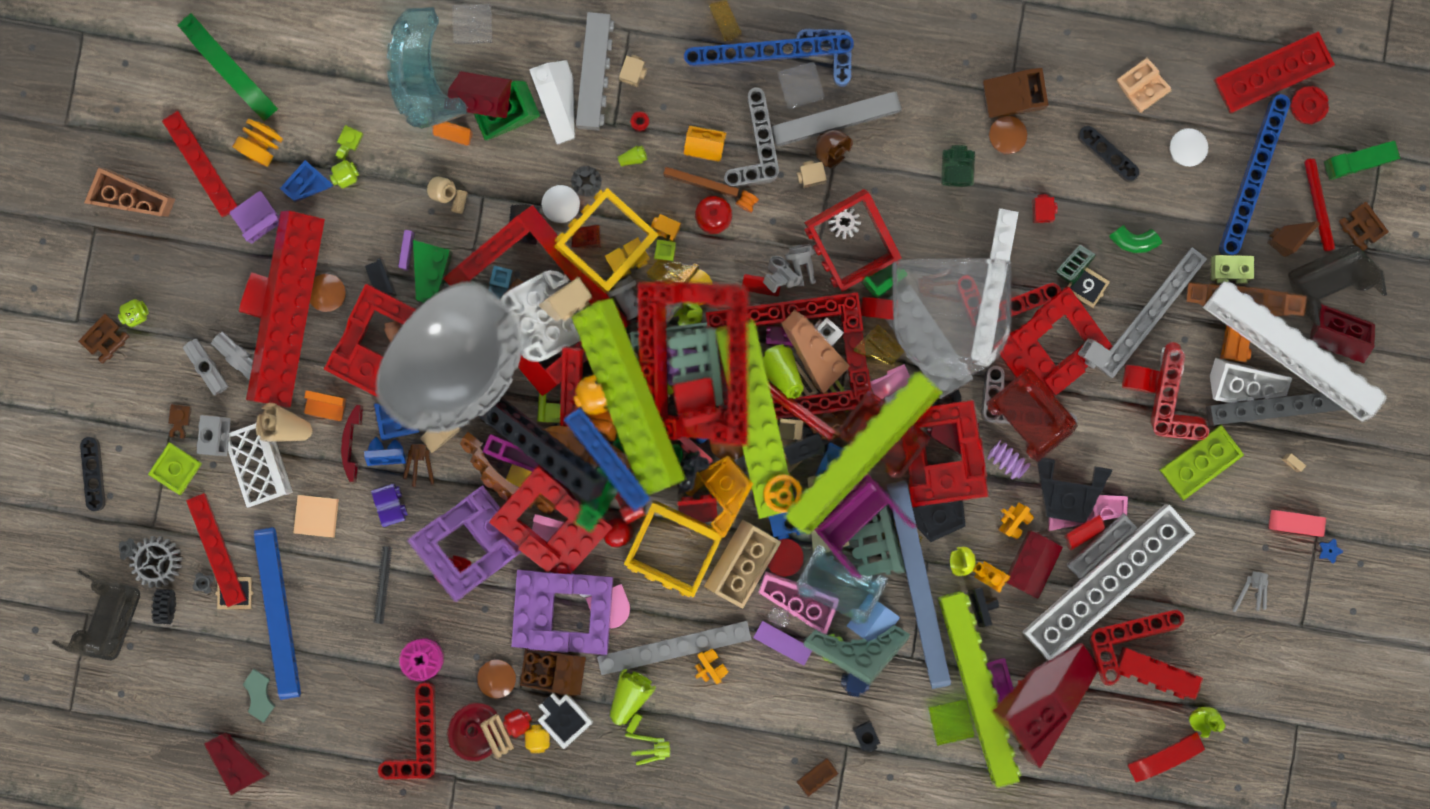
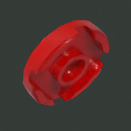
M1303 87L1294 93L1291 98V113L1302 124L1311 125L1318 123L1329 111L1328 96L1318 87Z
M786 538L780 539L781 543L768 567L771 572L778 576H792L803 565V551L795 541Z

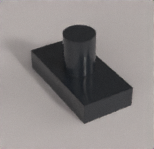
M982 587L968 590L978 627L992 625L989 611L999 608L998 599L993 597L985 600Z

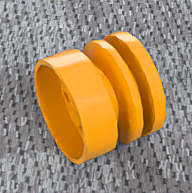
M247 119L246 124L251 126L252 130L243 127L242 130L248 135L247 139L238 136L232 147L245 156L268 167L274 157L267 151L268 148L278 150L279 147L272 143V141L275 140L282 143L284 139L269 126Z

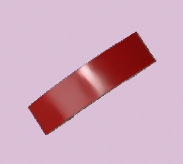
M1194 732L1180 739L1179 742L1148 757H1142L1127 766L1134 781L1137 783L1182 764L1203 752L1205 747L1198 733Z

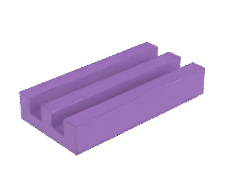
M409 230L404 231L398 265L401 270L406 271L409 270L415 234Z

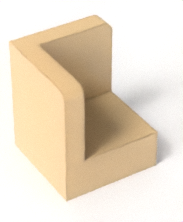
M780 419L779 433L781 439H802L803 421Z

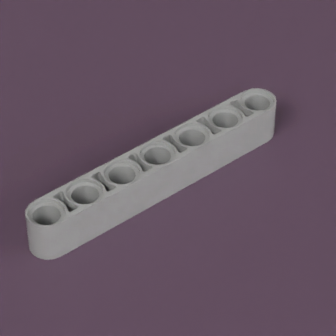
M891 92L772 126L771 130L775 145L783 146L818 136L830 130H840L901 112L902 108L897 92Z

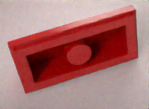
M744 275L742 286L746 287L748 292L779 296L781 286L777 287L776 292L773 293L763 283L765 277Z

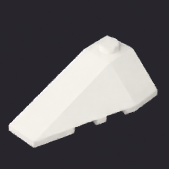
M567 60L545 63L529 69L557 145L574 139L573 77Z
M1215 358L1210 373L1212 396L1214 400L1227 403H1237V401L1244 400L1253 401L1259 398L1287 396L1292 377Z

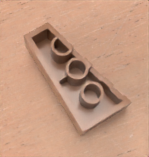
M98 168L84 203L168 217L175 199L113 171Z
M794 311L782 323V326L790 342L794 345L799 359H801L807 374L812 380V384L824 394L850 365L803 315Z

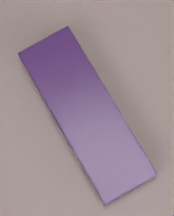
M764 621L761 622L753 637L803 666L812 650L804 646V643Z

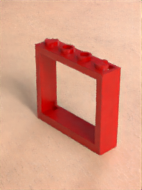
M866 189L857 192L804 222L807 227L804 231L809 239H813L815 243L813 248L816 254L822 256L824 261L821 264L826 272H830L832 277L829 279L833 287H838L842 292L859 283L866 276L869 277L902 258L870 193ZM862 201L888 253L840 279L814 227Z

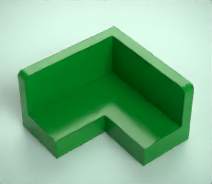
M894 262L869 277L866 276L862 284L874 298H879L906 277L907 273Z

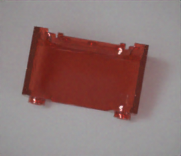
M1029 368L1021 372L986 403L993 415H1003L1028 443L1026 445V453L1031 459H1035L1036 462L1040 461L1071 436L1078 427L1072 415Z
M868 391L838 429L839 436L846 442H854L855 436L868 428V422L873 417L877 418L882 413L881 409L886 402L873 392ZM915 424L880 459L887 468L886 473L893 478L897 477L900 479L930 440V437Z

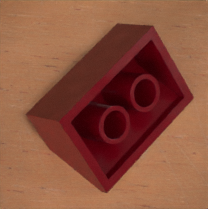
M460 71L448 89L446 109L507 118L512 79Z
M1321 304L1311 329L1310 340L1315 342L1318 348L1348 357L1353 361L1365 363L1375 347V324Z
M1028 530L1007 573L1010 578L1005 583L1039 599L1063 547L1040 534Z

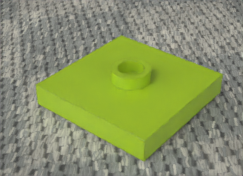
M169 442L148 475L178 495H182L202 463Z

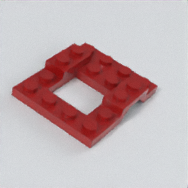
M365 284L348 318L346 329L323 370L377 397V376L384 356L360 345L369 328L368 324L375 311L404 324L417 309L369 284Z
M1065 287L1039 308L1031 320L1021 328L1007 334L993 346L1037 406L1043 404L1052 395H1058L1085 373V369L1088 367L1084 363L1086 360L1078 355L1083 345L1056 366L1037 341L1062 316L1065 315L1084 342L1089 338L1108 350L1113 347L1070 287Z
M974 400L929 407L901 437L910 474L909 491L912 507L988 497L987 470ZM957 422L962 461L928 465L921 428Z
M540 465L530 473L489 521L491 525L516 543L522 553L546 572L551 571L552 573L571 574L613 528V524L604 517L597 521L592 532H588L574 523L580 510L578 508L580 502L576 500L566 486ZM540 493L555 504V509L568 518L548 541H545L518 519Z

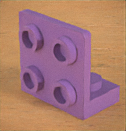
M261 191L230 211V215L244 233L242 234L243 237L251 244L278 226L280 218Z

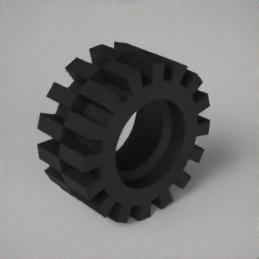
M156 589L151 610L154 624L171 625L176 611V594L174 590Z

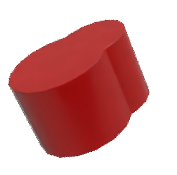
M1125 365L1122 388L1156 394L1160 371L1140 366Z

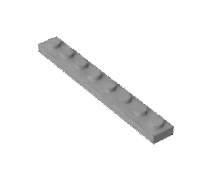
M1193 247L1189 249L1109 350L1112 352L1110 362L1102 369H1098L1111 379L1114 378L1207 258Z
M747 621L612 652L607 655L597 656L601 675L622 671L623 669H631L749 641L751 636Z

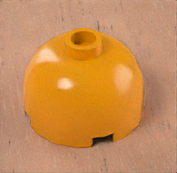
M595 375L583 379L577 385L576 396L573 397L576 407H581L585 413L590 415L608 411V408L605 407L607 402L600 384H595L594 380H597Z

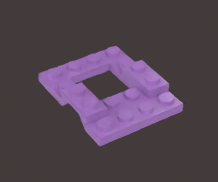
M483 485L407 540L455 602L521 553L516 543L489 523L500 507ZM464 524L487 554L462 573H459L437 543Z
M517 570L511 647L607 655L613 577ZM555 593L592 595L589 633L552 630Z

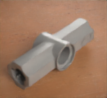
M221 332L213 339L211 344L226 357L225 360L236 370H240L250 380L253 364L251 355L243 347L232 341L227 334Z
M194 339L182 347L195 366L196 372L201 375L214 396L222 393L229 387L216 368L215 362L210 359L198 339ZM205 362L209 363V370L207 372L202 371V365Z

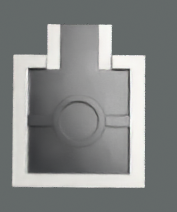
M552 693L539 706L545 713L538 720L539 723L563 749L593 723V720L570 695H565L560 699L556 693Z

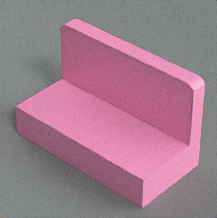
M535 514L532 530L545 541H548L564 522Z

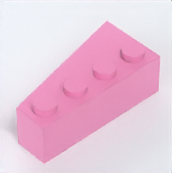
M767 571L764 574L759 589L761 595L781 606L793 616L798 617L810 627L827 635L839 601L838 596Z

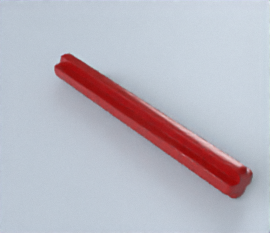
M1311 158L1305 160L1304 164L1317 222L1320 223L1318 227L1323 250L1327 252L1334 250L1335 245L1316 159Z
M768 382L772 399L829 440L833 438L836 433L834 429L792 398L786 397L777 387Z

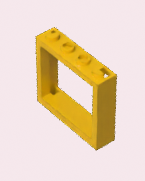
M608 188L604 192L600 190L593 197L596 201L591 206L587 204L581 210L583 215L578 220L574 218L568 225L570 229L566 234L560 233L555 239L557 244L554 246L605 294L659 236ZM607 197L648 236L605 282L573 253L565 243Z
M654 500L624 565L632 570L631 572L644 574V577L650 581L657 580L667 589L672 590L674 588L682 596L694 598L722 537L719 536L712 526ZM655 512L714 540L693 586L634 559Z

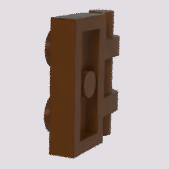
M1367 202L1362 203L1349 213L1353 219L1351 222H1348L1345 217L1338 221L1342 226L1341 229L1344 233H1348L1353 240V245L1357 246L1361 252L1368 248L1363 241L1368 239L1373 244L1389 232ZM1356 225L1364 233L1361 236H1359L1353 228Z
M104 314L78 342L92 355L99 350L102 354L98 360L104 364L107 359L110 360L114 356L113 353L119 347H123L126 344L125 341L130 336L125 331L118 336L116 332L120 326L107 314ZM111 338L114 342L106 348L104 344Z

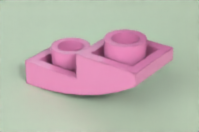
M905 364L887 371L888 375L870 382L877 400L890 396L908 385L907 379L910 378Z

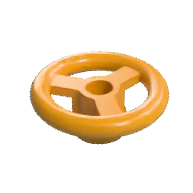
M775 476L765 486L764 500L772 510L786 513L793 503L797 504L800 501V495L802 494L801 485L792 476ZM785 481L783 488L770 492L771 487L776 482ZM791 483L795 486L797 492L794 502L791 500L792 493L789 490ZM782 492L787 493L785 497L780 496ZM771 498H777V500H778L779 503H781V504H787L788 506H787V507H779V506H776V505L771 501Z

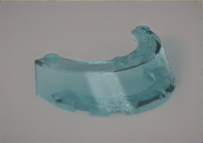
M434 7L406 9L392 28L391 34L393 39L392 43L388 44L387 59L390 60L391 71H387L388 81L395 105L399 113L406 116L408 124L420 129L445 123L467 114L466 105L461 98L451 99L445 96L434 77V70L431 64V45L435 30L439 24V18Z

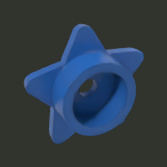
M1332 539L1329 543H1319L1321 547L1320 559L1328 558L1334 564L1336 556L1343 553V550L1337 547L1336 539Z

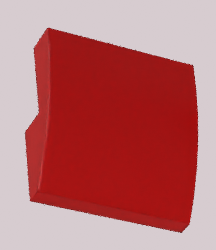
M251 272L240 303L239 312L261 318L268 277Z
M1098 515L1065 535L1070 551L1104 531L1102 517Z

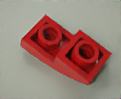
M863 297L861 316L894 320L897 301Z

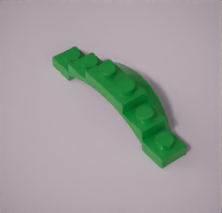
M617 433L615 440L610 444L626 454ZM596 466L595 469L607 478L601 468ZM608 478L599 498L589 502L582 499L578 507L580 510L574 523L588 532L594 530L597 521L603 517L618 492Z

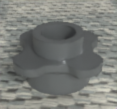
M129 538L127 541L119 543L120 559L125 560L127 557L136 555L132 551L137 549L133 539Z
M201 572L197 573L193 589L195 591H204L205 594L210 593L214 577L212 575H203Z

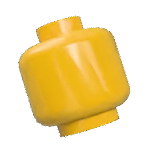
M541 724L531 725V729L524 733L525 748L530 750V753H543L545 749L550 747V733Z

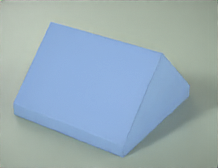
M868 595L847 624V627L863 639H866V641H870L890 629L897 623L900 617Z

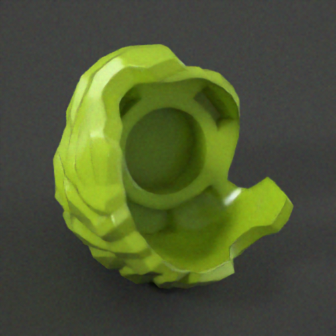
M684 302V308L676 309L673 313L674 317H679L678 326L701 323L703 318L702 309L697 303Z
M1212 707L1197 708L1189 716L1191 727L1196 731H1200L1202 738L1209 737L1211 731L1222 732L1226 727L1219 712Z

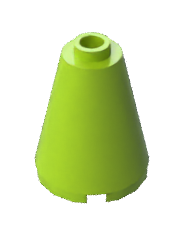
M777 345L766 350L763 363L767 379L786 397H799L803 391V384L791 348L789 346L787 348L784 345Z
M623 669L619 675L609 714L612 718L611 721L617 725L627 724L656 689L655 685L651 686L652 681L635 671L632 674L627 673L628 669Z

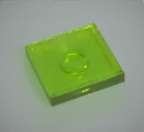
M966 699L928 707L937 746L975 737Z

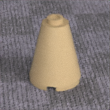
M268 403L263 406L262 409H265L263 414H259L257 417L256 433L261 437L260 440L305 441L312 434V427L309 422L274 403Z

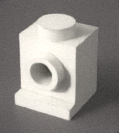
M828 318L824 321L820 319L814 325V328L831 346L844 334ZM826 329L829 330L830 335L825 336L823 334V331Z

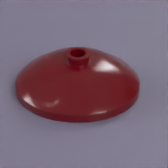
M470 703L461 707L453 715L448 726L447 737L452 751L458 757L467 761H480L489 757L493 751L480 724L492 716L498 715V713L492 707L483 703ZM493 721L500 737L502 738L495 721ZM488 724L487 727L491 733V736L496 746L498 747L499 744L492 732L490 725ZM472 727L471 732L468 733V728Z

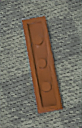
M665 167L664 177L737 199L738 188Z

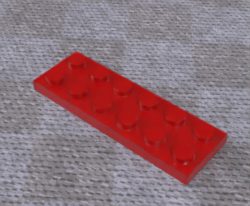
M1318 31L1219 76L1214 81L1231 114L1332 68L1335 64Z

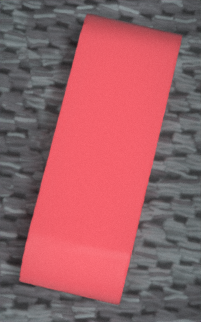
M1271 510L1268 529L1324 537L1326 518Z

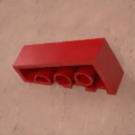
M1122 647L1117 660L1120 675L1127 678L1133 675L1138 677L1137 682L1145 685L1151 682L1156 684V689L1163 692L1169 689L1174 691V696L1184 699L1185 696L1196 699L1203 677Z

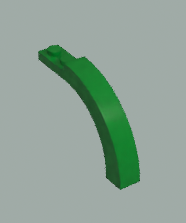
M192 13L182 19L177 25L225 81L265 122L278 110L276 105L228 55Z

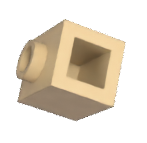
M636 55L626 56L619 75L620 81L638 87L640 79H644L647 72L642 58Z
M805 162L799 168L800 172L797 173L798 182L803 184V188L824 184L827 181L822 162Z

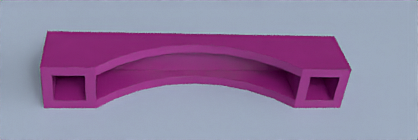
M495 434L489 435L483 453L531 472L539 465L509 440Z

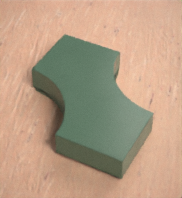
M253 669L243 683L251 698L248 713L264 723L275 708L267 692L270 678Z

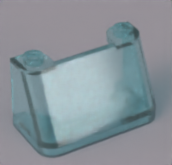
M817 545L797 583L798 593L805 598L810 597L850 617L855 623H866L882 596L888 579L880 575L877 579H872L873 576L870 574L868 578L863 576L859 579L851 575L845 566L834 562L833 556L828 558L825 555L826 549Z

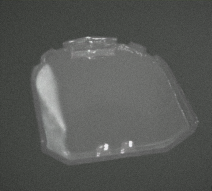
M915 258L894 261V330L898 343L905 351L906 356L916 366H920L928 371V373L945 378L966 377L988 367L1003 350L1010 333L1011 261L996 258Z

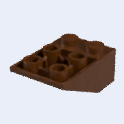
M1042 68L1019 71L983 80L989 118L1045 110L1049 105Z
M525 648L520 686L565 695H581L586 656Z

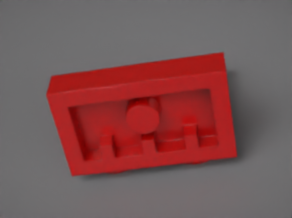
M710 377L673 385L678 420L684 427L722 419V413L715 405L712 379Z
M712 495L700 496L701 500H693V497H681V501L677 502L680 512L703 523L713 522L718 517L716 498L712 499Z

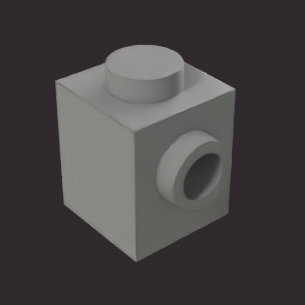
M1088 338L1078 355L1086 360L1084 363L1089 367L1102 369L1110 362L1112 352Z

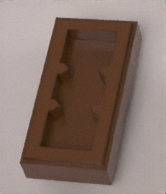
M825 758L796 782L809 797L839 773L828 758Z

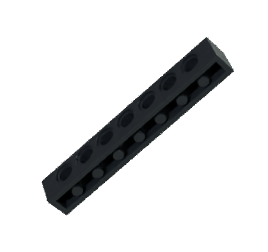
M503 397L480 417L486 424H489L527 456L535 460L541 467H544L583 500L589 502L601 496L607 478Z

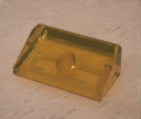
M727 0L709 5V9L724 41L742 34Z

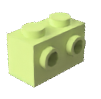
M1215 255L1211 257V280H1217V284H1222L1224 281L1227 283L1229 281H1236V284H1248V281L1254 279V256Z

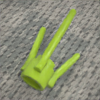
M630 733L625 734L626 737L657 743L654 744V749L634 751L631 753L633 756L654 754L655 756L638 761L636 765L665 760V757H670L669 741L664 742V738H653Z

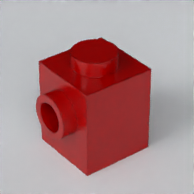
M1040 194L1032 200L1033 223H1052L1055 220L1058 204L1054 202V197H1049L1048 194Z

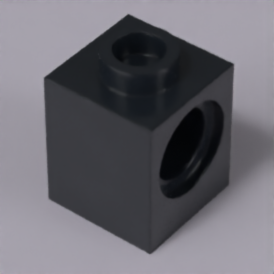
M870 720L853 727L862 751H874L878 748L877 745L881 744ZM871 733L872 740L867 743L863 742V734Z

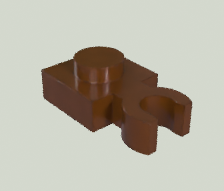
M171 404L168 423L174 424L169 432L170 437L174 438L175 432L179 431L180 438H185L186 432L183 427L190 424L192 407Z

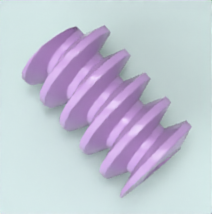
M1000 440L989 452L987 459L989 460L994 457V465L1000 462V470L1006 467L1004 474L1012 472L1010 479L1016 477L1019 479L1031 464L1026 463L1023 465L1025 459L1022 457L1017 460L1019 453L1011 455L1013 448L1006 450L1007 443L1000 445Z

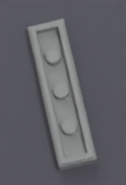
M1123 513L1066 565L1081 579L1130 536L1137 527Z

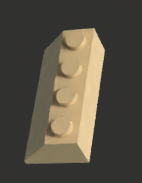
M742 519L704 587L743 609L781 541Z

